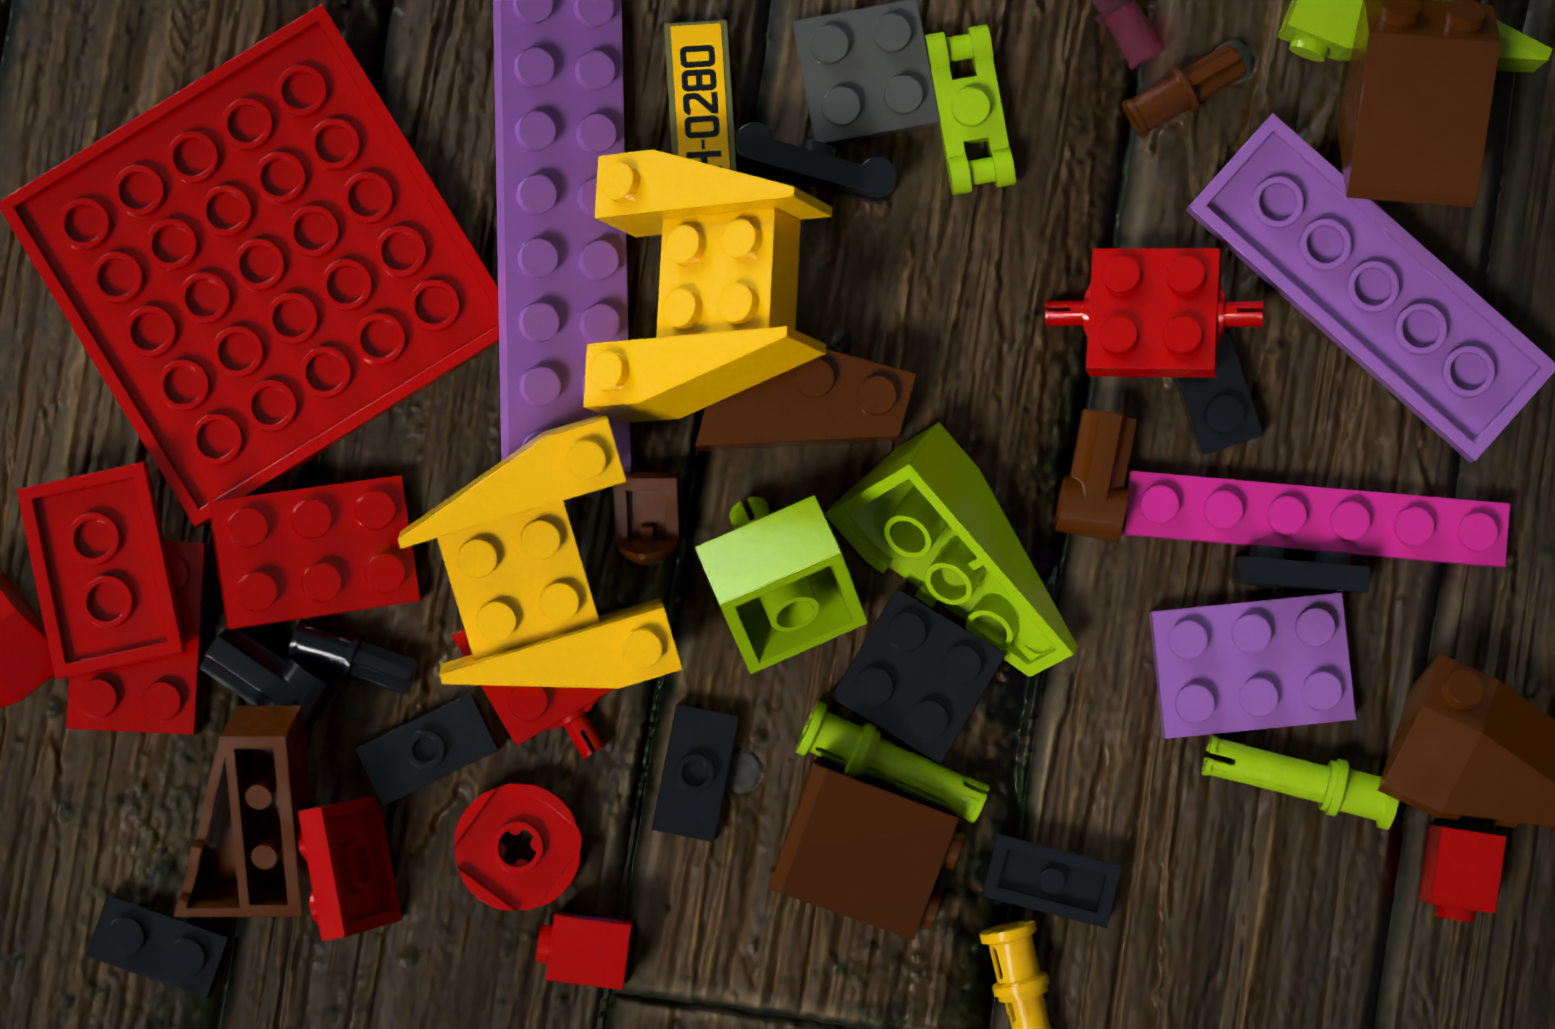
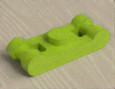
M988 25L968 27V34L946 38L944 32L924 35L940 117L939 128L952 194L972 192L973 185L995 182L996 188L1016 185L1014 162L1008 142ZM972 59L975 76L952 80L950 62ZM987 142L988 158L967 160L964 145Z

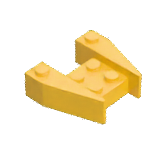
M653 149L598 156L595 219L634 237L662 235L656 338L587 344L583 407L600 414H606V416L624 423L681 419L826 354L825 343L796 331L801 220L832 217L833 207L790 185Z
M606 414L542 432L400 531L398 537L400 549L437 538L472 655L440 664L439 676L442 684L620 689L682 670L665 609L660 598L598 616L564 504L566 499L627 482Z

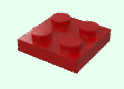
M367 796L298 811L300 821L297 836L298 846L308 864L312 886L309 901L310 911L314 921L319 925L321 940L327 941L344 938L401 921L402 916L378 796Z

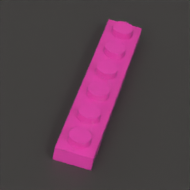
M1128 471L1126 474L1125 486L1129 488L1122 527V535L1241 546H1275L1289 548V550L1310 552L1333 551L1351 553L1357 556L1495 568L1506 566L1510 503Z

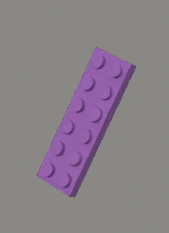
M1274 113L1268 117L1185 210L1470 463L1480 457L1555 372V362L1371 199L1346 198L1344 175Z

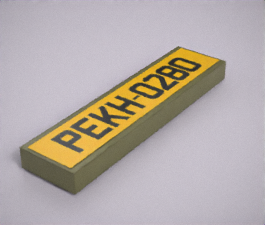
M727 20L664 24L672 155L737 172Z

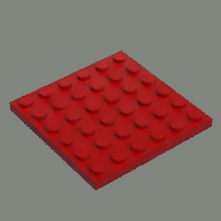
M323 4L305 13L0 200V211L196 528H200L211 521L208 506L210 501L254 495L499 344L498 286Z

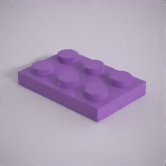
M1342 593L1149 612L1162 739L1356 720Z

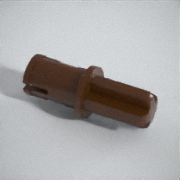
M1231 44L1224 45L1181 71L1177 67L1169 69L1168 78L1132 99L1123 101L1122 107L1135 132L1143 138L1148 135V132L1186 110L1193 114L1199 111L1200 102L1244 78L1247 73L1246 65L1237 49Z

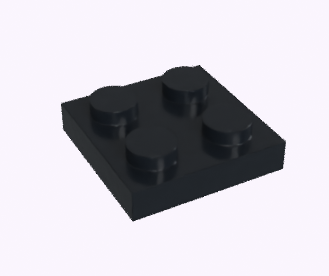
M896 588L831 698L941 764L1005 658L1006 653Z

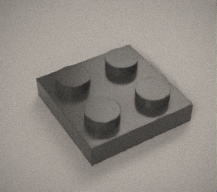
M904 0L793 21L792 27L814 140L829 145H838L939 126L940 117L917 0Z

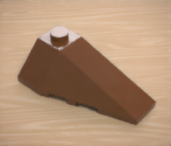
M1439 653L1411 686L1377 791L1437 818L1458 820L1464 815L1493 819L1495 826L1515 828L1519 823L1551 827L1555 832V719L1500 680Z

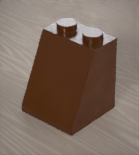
M1363 0L1337 118L1346 198L1475 208L1480 186L1500 49V37L1493 5L1480 4L1473 0H1453L1451 2L1437 0Z
M813 762L770 874L768 889L914 940L919 927L930 930L943 895L933 891L941 866L953 869L961 850L965 833L955 830L959 818L955 815Z

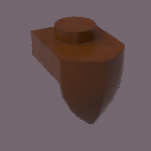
M624 472L627 482L613 485L615 544L618 551L627 559L645 566L652 565L671 555L678 547L681 538L679 472Z

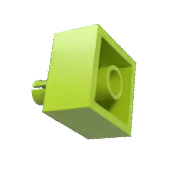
M815 495L772 514L764 498L749 497L747 500L755 517L753 520H749L742 502L739 501L731 508L729 513V519L735 530L695 547L750 675L868 624L842 553Z

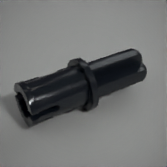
M305 619L299 621L288 651V656L293 659L298 658L341 673L342 681L349 682L351 677L399 694H407L410 691L418 672V662L414 658L364 641V634L357 633L353 638L309 623Z

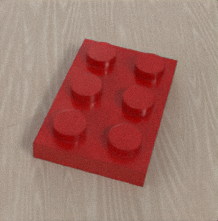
M139 462L16 489L55 679L70 678L187 652L148 463Z
M401 475L215 500L208 503L227 630L417 603L420 601L413 548L409 546L400 549L398 542L400 531L409 526Z
M164 541L187 652L70 677L66 729L198 734L202 670L199 666L203 658L209 544Z

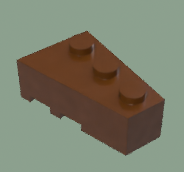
M826 349V354L706 407L695 444L696 451L896 442L900 435L916 374Z
M237 706L219 738L201 808L202 814L197 834L187 862L189 865L182 892L177 901L174 917H302L312 891L308 864L299 850L297 839L300 827L298 811L311 808L302 706Z

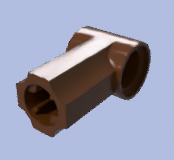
M1082 410L1070 474H1065L1059 494L1054 531L1114 543L1119 541L1128 503L1129 488L1124 485L1133 448L1137 419L1106 411Z

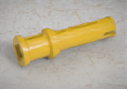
M1033 919L1007 922L979 932L981 943L989 946L997 982L992 985L993 994L995 997H998L1000 1003H1005L1012 1029H1052L1044 998V993L1048 991L1047 986L1050 982L1048 974L1040 971L1032 934L1037 931L1036 923Z

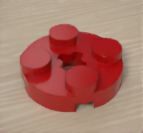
M509 783L484 792L466 808L455 830V858L462 882L476 898L499 910L528 911L551 903L570 886L581 864L583 834L578 826L574 812L557 794L536 784ZM523 830H526L533 836L530 847L536 854L530 863L528 860L520 858L514 864H511L504 858L508 847L501 840L507 832L517 836Z

